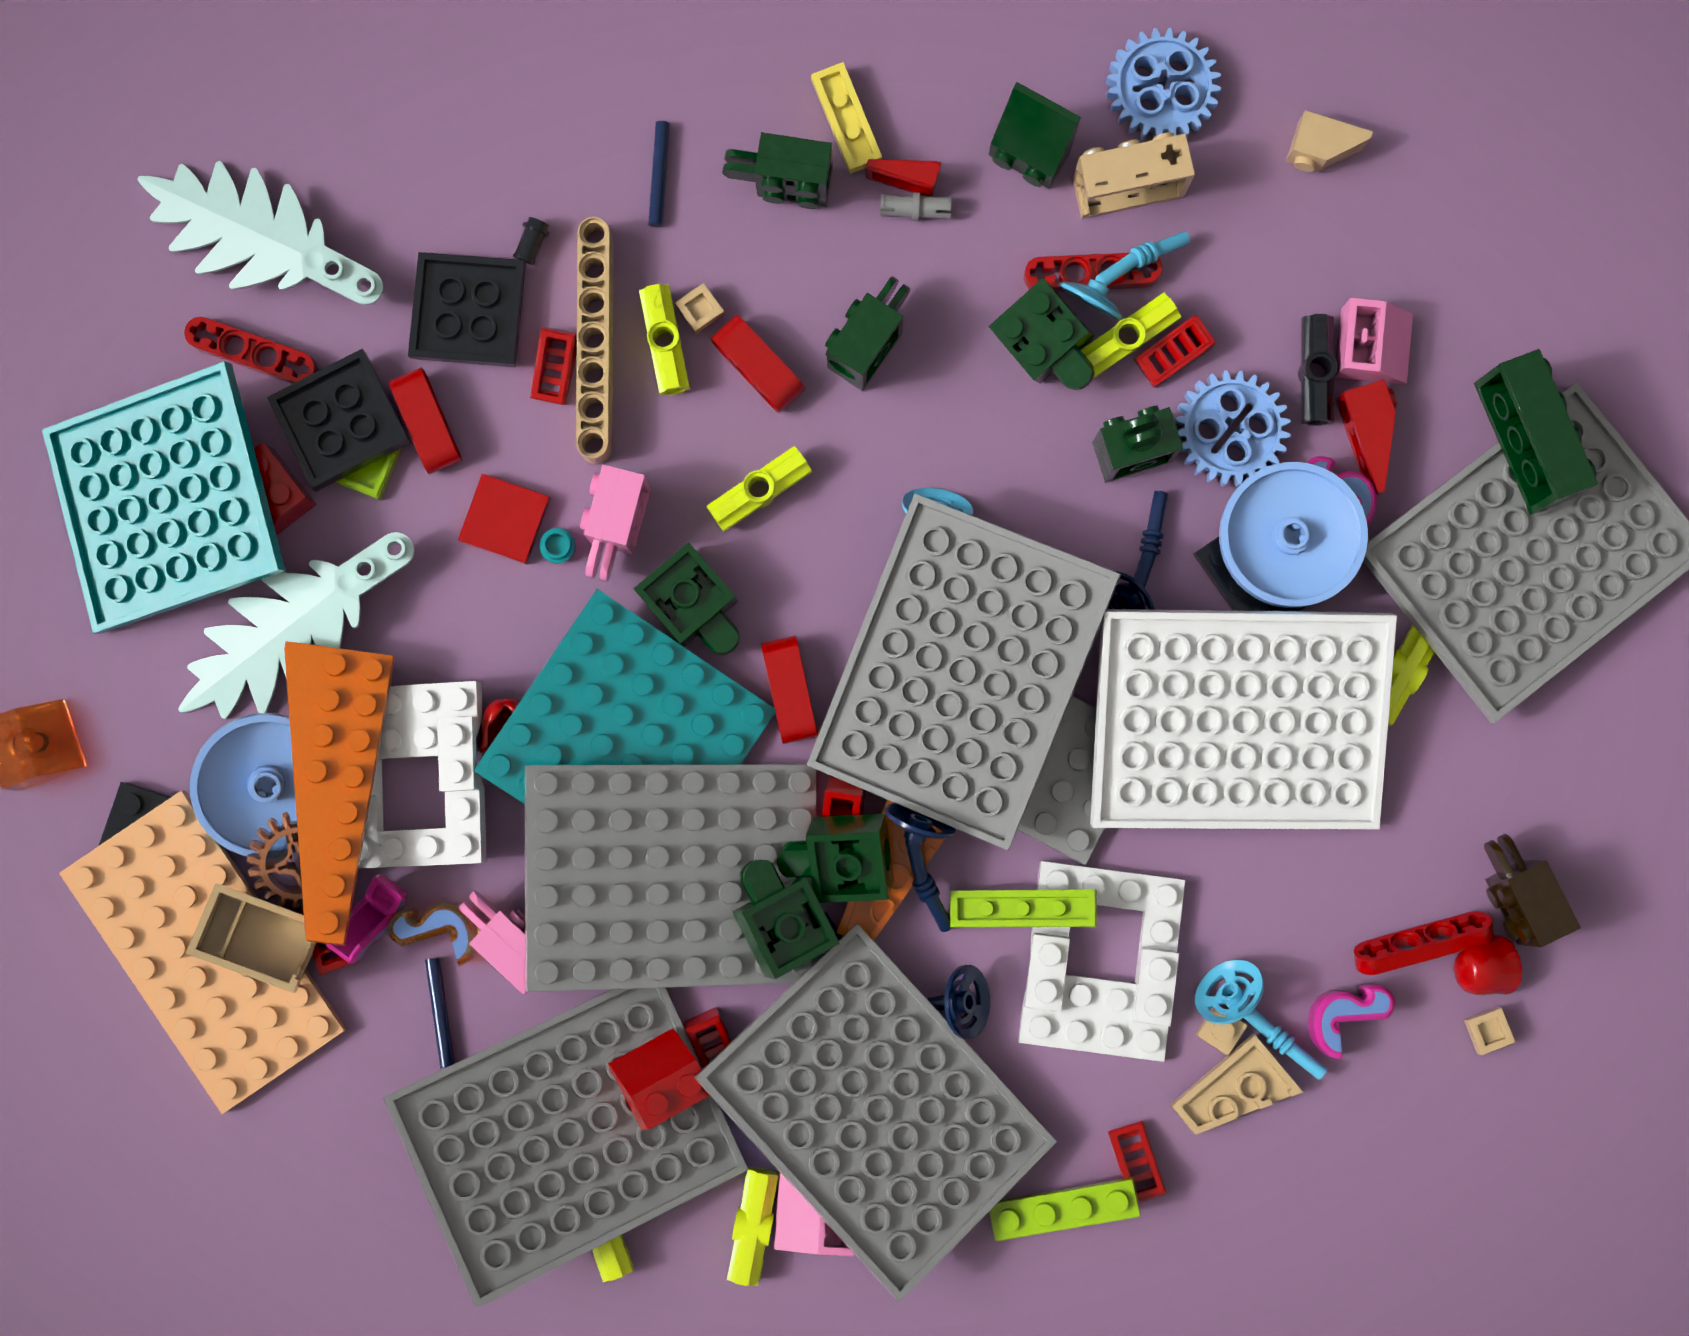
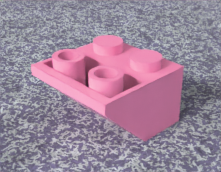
M1350 298L1341 308L1336 356L1338 367L1334 378L1369 382L1385 379V382L1388 384L1406 385L1413 314L1387 301Z
M779 1173L774 1249L818 1255L855 1256L786 1178Z

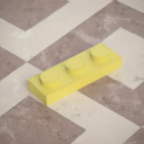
M844 62L811 74V81L849 174L865 169L868 159H882L881 152Z

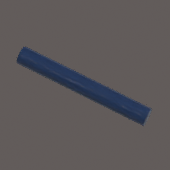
M656 121L648 221V225L651 227H662L670 125L667 121Z
M438 957L426 959L425 965L440 1068H446L455 1063L440 959Z

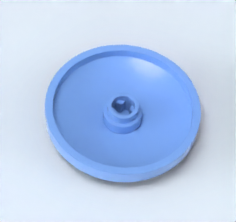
M1302 462L1278 463L1263 468L1248 477L1228 500L1222 513L1219 528V544L1223 561L1237 584L1256 599L1284 608L1309 607L1326 601L1339 593L1351 582L1360 569L1368 543L1366 516L1359 499L1352 489L1334 473L1317 465Z
M256 713L230 721L207 739L195 759L190 776V798L194 813L207 834L218 844L234 853L243 856L259 853L250 848L251 840L263 842L257 835V830L260 827L272 832L268 824L269 819L274 818L279 825L284 824L282 813L288 812L290 820L297 821L289 716L276 713ZM285 836L278 839L272 845L266 858H275L286 852L287 841ZM293 845V853L296 852L295 845Z

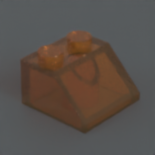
M65 699L14 708L0 713V785L2 789L20 791L87 767Z

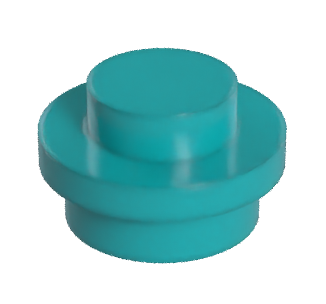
M550 529L544 533L540 540V552L551 563H565L575 553V539L565 529Z

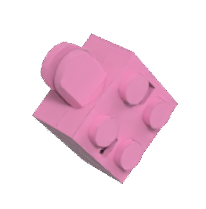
M603 464L600 474L594 473L590 485V494L594 495L591 508L584 509L580 528L585 530L583 535L592 544L586 565V577H595L604 548L605 552L599 575L602 581L607 582L610 579L617 552L634 556L652 489L645 475Z
M474 890L469 895V898L491 920L488 921L476 908L465 901L459 906L461 912L481 929L469 944L522 994L528 993L525 991V912L521 909L517 911L513 909L499 911L483 895Z

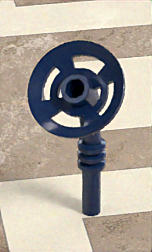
M1154 491L1147 530H1144L1142 533L1145 538L1141 539V543L1144 546L1139 548L1142 555L1134 577L1114 571L1121 574L1120 579L1129 582L1117 584L1110 601L1114 609L1155 610L1152 599L1145 590V586L1156 555L1161 553L1158 547L1162 546V542L1159 540L1164 537L1161 529L1168 497L1166 492Z
M897 803L888 804L884 811L886 816L897 826L905 830V843L914 878L912 886L920 901L927 904L940 931L947 932L952 928L950 927V917L939 898V888L932 875L927 873L921 843H925L926 838H951L955 835L956 828ZM932 826L937 827L943 833L936 832V830Z
M962 965L954 970L948 980L945 995L926 998L937 1011L945 1010L948 1024L953 1033L959 1038H975L986 1025L990 1009L989 988L983 973L973 965ZM964 974L962 979L956 980L960 975ZM972 982L977 993V1005L975 1004V996L969 988ZM973 1017L974 1019L972 1023L967 1028L963 1029L962 1024L968 1023Z

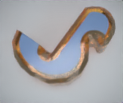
M449 902L438 903L429 907L420 918L418 917V909L409 908L393 915L388 926L390 938L400 946L409 945L449 932L459 966L465 965L475 958L477 951L469 943L480 930L459 909L461 904Z

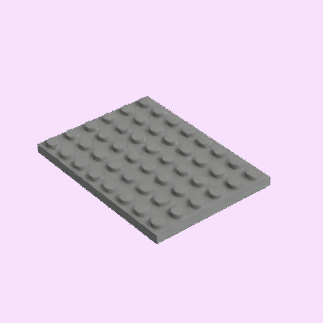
M1577 382L1562 392L1567 402V413L1570 420L1580 431L1583 450L1596 468V479L1598 482L1596 486L1568 501L1530 515L1501 446L1497 442L1367 543L1366 554L1363 560L1365 565L1490 723H1495L1689 570V520Z
M914 493L807 766L1005 850H1010L1121 574Z
M807 764L526 765L525 991L794 983L819 959V955L777 979L765 977L732 911L751 901L740 880V872L749 861L769 860L773 863L783 884L793 879L784 877L777 866V858L784 843L806 840V833L813 817H817L816 769L807 766ZM807 877L813 889L812 877Z
M855 924L838 940L840 944L822 955L694 1078L896 1301L901 1302L1057 1141L964 1039L959 1038L953 1033L942 1015L858 924Z
M666 987L612 989L383 1097L476 1309L748 1170L721 1108L711 1096L706 1097L649 1130H641L608 1066V1063L674 1028L697 1060L701 1070H703Z

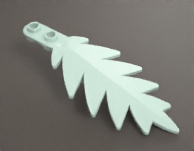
M221 161L215 163L207 193L197 177L184 164L178 166L174 181L153 176H139L137 179L150 195L161 202L150 216L152 222L171 224L189 222L169 245L171 252L194 250L219 241L196 267L195 272L198 275L217 272L251 258L230 282L229 287L232 290L259 285L287 273L278 285L280 290L294 287L306 278H309L360 305L374 304L383 294L384 285L376 272L325 246V234L320 219L314 220L308 235L303 210L290 184H285L274 219L269 193L256 168L250 170L241 205L235 184ZM332 264L339 266V271L335 275L327 274V268ZM363 281L371 283V288L366 292L359 290V284Z
M399 532L389 533L339 567L329 562L311 560L309 566L321 577L300 573H278L261 579L288 602L262 597L230 598L228 604L258 628L244 625H222L204 629V634L229 654L203 658L188 665V669L200 681L187 694L178 709L179 712L195 711L215 701L221 718L228 719L241 698L246 682H248L258 712L266 713L276 688L280 662L286 676L285 642L312 645L313 637L315 645L340 648L344 627V611L351 626L357 628L360 622L361 610L359 597L411 562L414 556V545L410 538ZM394 544H399L402 547L398 555L389 554V549ZM362 565H371V571L368 575L362 576L359 574V568Z

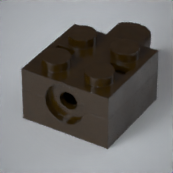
M1507 834L1499 836L1497 843L1491 840L1484 844V849L1496 871V874L1485 879L1489 886L1486 889V893L1492 905L1496 909L1500 908L1506 920L1503 922L1504 930L1513 942L1516 941L1518 945L1541 948L1581 928L1547 860H1523L1513 839Z

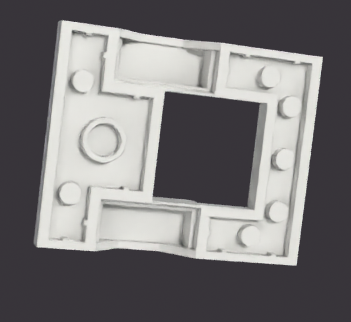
M464 681L390 686L359 869L487 863L485 788L480 775L474 771L477 766L476 737L482 719V682ZM438 756L439 791L445 792L446 828L384 831L382 760Z
M1040 861L1037 890L1095 889L1097 890V905L1143 911L1135 983L1066 974L1070 943V927H1032L1030 962L1022 1005L1018 1042L1164 1062L1168 1026L1171 1027L1179 959L1177 948L1185 880Z

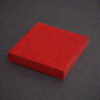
M482 474L458 541L527 565L551 498L547 495Z

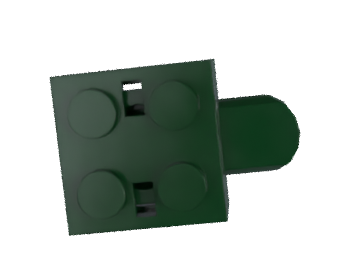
M761 132L758 153L736 149L726 150L724 160L727 163L723 165L722 174L730 179L755 182L757 196L763 197L764 201L773 204H781L784 200L797 202L798 206L806 209H817L818 206L827 207L833 170L832 143Z
M893 276L889 278L876 298L867 292L862 301L855 299L845 315L848 320L842 330L835 328L825 343V346L828 348L825 354L827 355V368L861 391L867 386L902 335L903 316L897 311L907 298L911 288L903 284L887 306L886 303L899 282Z
M1042 278L988 326L1034 381L1042 383L1054 373L1065 387L1073 390L1084 389L1092 382L1095 374L1094 367L1080 349L1095 336L1045 279ZM1058 307L1064 312L1063 314L1057 310Z
M1158 405L1138 411V417L1125 421L1124 416H1119L1103 422L1104 427L1100 428L1092 444L1105 483L1174 461L1182 451L1183 446L1170 407L1159 410Z
M689 542L633 588L683 647L687 646L697 636L713 653L718 655L729 654L738 646L740 640L739 631L725 614L738 600ZM708 576L712 583H709L705 577ZM665 611H666V613L670 616L669 619H668L667 616L664 614Z
M886 814L813 817L806 833V840L784 843L777 858L779 871L787 878L812 877L813 891L819 903L888 900L894 882Z
M752 860L743 866L740 872V880L751 901L732 911L765 977L777 979L840 944L807 877L793 878L783 884L773 863L769 860Z

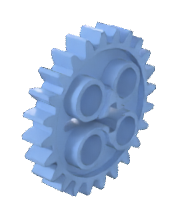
M1154 28L1150 39L1143 32H1140L1137 39L1138 44L1128 39L1125 45L1126 51L1118 49L1115 56L1118 62L1111 61L1109 71L1113 74L1108 75L1106 79V85L1112 87L1108 89L1106 99L1115 100L1111 104V112H1122L1117 121L1118 124L1126 121L1131 123L1128 130L1129 134L1139 128L1142 130L1141 140H1144L1149 133L1155 137L1167 132H1173L1174 136L1177 132L1179 135L1186 134L1187 139L1189 127L1193 131L1198 132L1202 126L1201 121H1209L1212 115L1209 110H1215L1218 101L1213 97L1219 96L1221 87L1214 84L1219 81L1221 73L1210 72L1215 67L1217 61L1216 59L1205 60L1209 48L1206 47L1198 51L1196 49L1199 40L1197 37L1190 43L1185 42V31H1182L1178 38H1173L1172 29L1168 28L1165 37H1160L1157 28ZM1174 61L1180 62L1185 66L1186 70L1176 71L1169 63ZM1145 67L1150 71L1151 75L1147 77L1140 76L1135 71V68ZM1191 79V80L1194 81V83L1185 82V81ZM1135 88V89L1141 90V91H1140V92H1134L1132 89ZM1185 95L1191 100L1192 104L1182 105L1177 102L1175 96ZM1150 100L1154 102L1157 109L1146 110L1141 106L1140 102Z
M1227 370L1222 373L1220 381L1217 380L1214 374H1210L1207 378L1208 387L1199 380L1195 384L1197 394L1188 390L1184 395L1189 404L1180 403L1177 407V410L1185 415L1174 419L1175 424L1182 427L1181 430H1178L1180 439L1184 441L1181 452L1187 451L1189 454L1184 464L1188 465L1193 462L1197 464L1194 475L1200 474L1203 470L1207 471L1206 482L1208 483L1215 476H1219L1221 487L1227 484L1229 478H1232L1235 486L1239 487L1242 484L1243 476L1247 479L1256 473L1255 471L1266 468V464L1270 466L1278 464L1280 461L1274 454L1283 455L1287 450L1284 445L1279 443L1287 441L1291 437V434L1281 430L1291 423L1290 419L1280 418V414L1287 409V406L1275 405L1274 402L1280 396L1279 392L1270 396L1266 393L1270 383L1266 382L1260 388L1256 386L1257 375H1253L1246 382L1244 381L1243 371H1239L1234 380H1231ZM1222 397L1232 398L1237 406L1236 411L1224 410L1220 399ZM1250 404L1252 410L1239 424L1235 432L1216 454L1212 453V447L1224 434L1228 426L1235 420L1243 408ZM1249 420H1260L1265 427L1264 433L1257 434L1253 432L1249 427ZM1201 424L1210 425L1214 429L1215 437L1213 439L1203 438L1199 434L1198 426ZM1227 447H1238L1243 454L1242 461L1231 460L1227 455Z

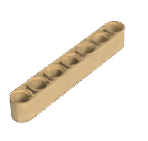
M594 216L583 220L577 232L576 446L585 461L593 465H599L608 461L612 453L614 242L607 223L603 219ZM595 231L604 233L603 239L598 243H589L587 241L588 236ZM598 265L604 268V272L598 278L587 276L588 270L593 266ZM593 300L604 302L603 308L597 313L587 311L588 304ZM598 334L604 337L599 347L590 348L586 346L587 340L592 335ZM593 369H600L604 372L602 379L597 383L586 381L587 374ZM592 404H601L603 406V412L597 418H588L586 416V410ZM597 438L603 441V447L599 452L594 454L586 452V444L591 439Z

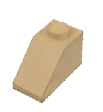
M1305 110L1298 121L1286 162L1294 164L1296 169L1304 172H1313L1314 170L1320 172L1362 151L1371 139L1373 131Z

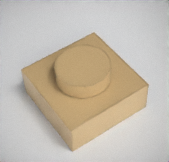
M704 283L675 302L677 309L695 334H698L725 315L724 310Z
M1500 1007L1464 1019L1478 1055H1484L1516 1043L1504 1012Z
M1215 1008L1210 1010L1216 1016L1226 1017V1015L1218 1013ZM1204 1020L1195 1035L1228 1056L1248 1025L1240 1020L1230 1024H1214Z

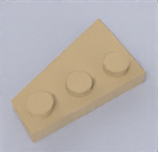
M1252 1034L1174 1100L1170 1106L1190 1130L1197 1135L1235 1120L1237 1117L1256 1109L1273 1105L1272 1103L1303 1093V1091L1257 1036Z

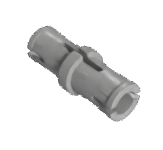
M913 192V196L881 193L880 217H912V221H919V217L950 220L952 196H920V192Z

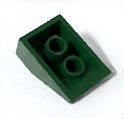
M1016 82L991 141L989 156L992 157L993 162L999 167L1006 170L1012 168L1023 174V178L1031 185L1036 187L1043 185L1050 189L1071 152L1081 117Z

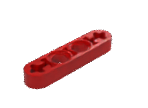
M1129 253L1033 258L1025 267L1024 282L1028 289H1031L1038 282L1037 277L1030 275L1035 273L1036 267H1042L1043 273H1054L1055 265H1060L1058 276L1060 282H1073L1066 277L1065 270L1068 266L1075 264L1081 266L1085 272L1084 279L1075 283L1088 285L1090 279L1095 280L1096 276L1101 273L1100 269L1104 264H1115ZM1158 258L1156 262L1147 265L1148 268L1154 269L1150 273L1149 278H1145L1143 272L1135 271L1131 272L1130 279H1125V273L1109 284L1107 288L1131 289L1151 287L1157 282L1162 273L1163 266L1161 260ZM1056 275L1045 276V280L1057 292L1065 291L1058 286L1059 283L1054 282Z
M195 317L185 326V339L195 349L290 384H294L319 371L315 360L304 352L212 319ZM206 327L209 333L219 337L217 343L207 338L200 340L195 336L196 331H203ZM234 337H241L244 340L242 352L230 355L227 352V343ZM266 349H274L277 353L276 362L268 367L262 366L259 361L260 354ZM286 360L297 366H301L303 361H305L304 365L309 368L308 373H301L298 377L294 370L285 366Z
M1467 912L1363 941L1356 945L1353 951L1356 969L1365 975H1378L1461 952L1473 946L1487 944L1494 936L1492 918L1484 912ZM1440 936L1450 937L1449 939H1446V940H1434V939H1433V938H1435V937H1440ZM1402 946H1413V947H1414L1413 949H1410V950H1399V949H1398L1399 947H1402Z

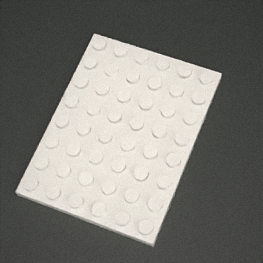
M1107 609L1104 613L1100 629L1091 826L1093 828L1380 829L1397 615L1393 613Z

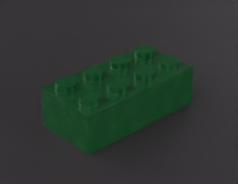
M1540 349L1499 363L1474 383L1530 515L1568 501L1598 484L1596 468L1583 450L1580 431L1570 420L1567 413L1566 399L1557 390L1552 378V367L1549 361L1543 358Z

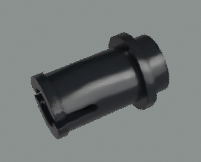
M529 217L528 221L522 224L525 229L513 257L518 260H524L527 264L534 265L543 239L548 237L550 233L547 231L549 227L547 223Z

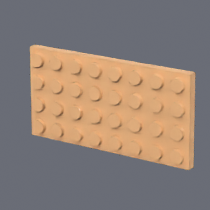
M181 790L59 873L221 1114H224L347 1030L307 969L297 992L293 993L185 954L215 883L258 898L225 848L213 840L203 829L194 813L191 798L185 790Z

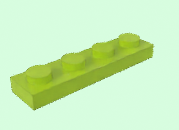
M1097 890L950 891V927H1098Z
M1129 1177L1003 1199L989 1211L995 1241L1136 1218L1141 1216L1134 1179Z

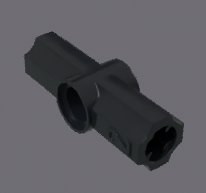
M1313 314L1301 318V366L1298 371V377L1301 382V424H1307L1308 426H1322L1334 423V375L1337 372L1338 365L1334 357V316L1327 314ZM1310 364H1320L1325 370V377L1315 376L1311 372Z

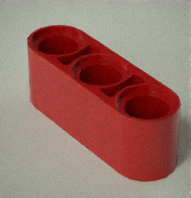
M735 315L710 338L717 350L776 412L780 413L805 390L804 385L797 376L738 315Z
M421 367L390 380L391 391L427 473L432 474L462 461L457 444L424 369Z
M796 635L762 642L761 647L782 743L787 744L818 737Z

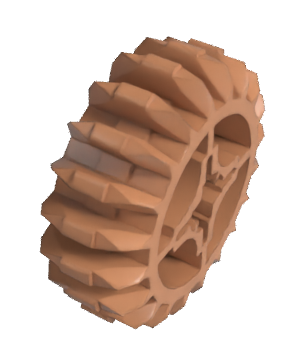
M284 812L282 813L284 824L279 825L274 818L268 820V824L272 832L261 827L257 830V835L263 842L251 840L250 848L259 853L247 855L248 863L257 864L248 870L249 877L261 876L254 883V888L260 890L268 886L264 894L266 900H270L275 894H278L277 906L283 907L286 898L292 899V909H298L299 899H303L301 873L295 862L287 861L292 860L293 845H295L296 852L299 853L298 835L296 834L298 833L297 821H291L289 813ZM285 836L287 841L286 852L275 857L274 861L266 862L267 854L272 845L278 839ZM277 872L278 875L284 873L291 874L295 877L299 886L286 885L278 881L271 873Z

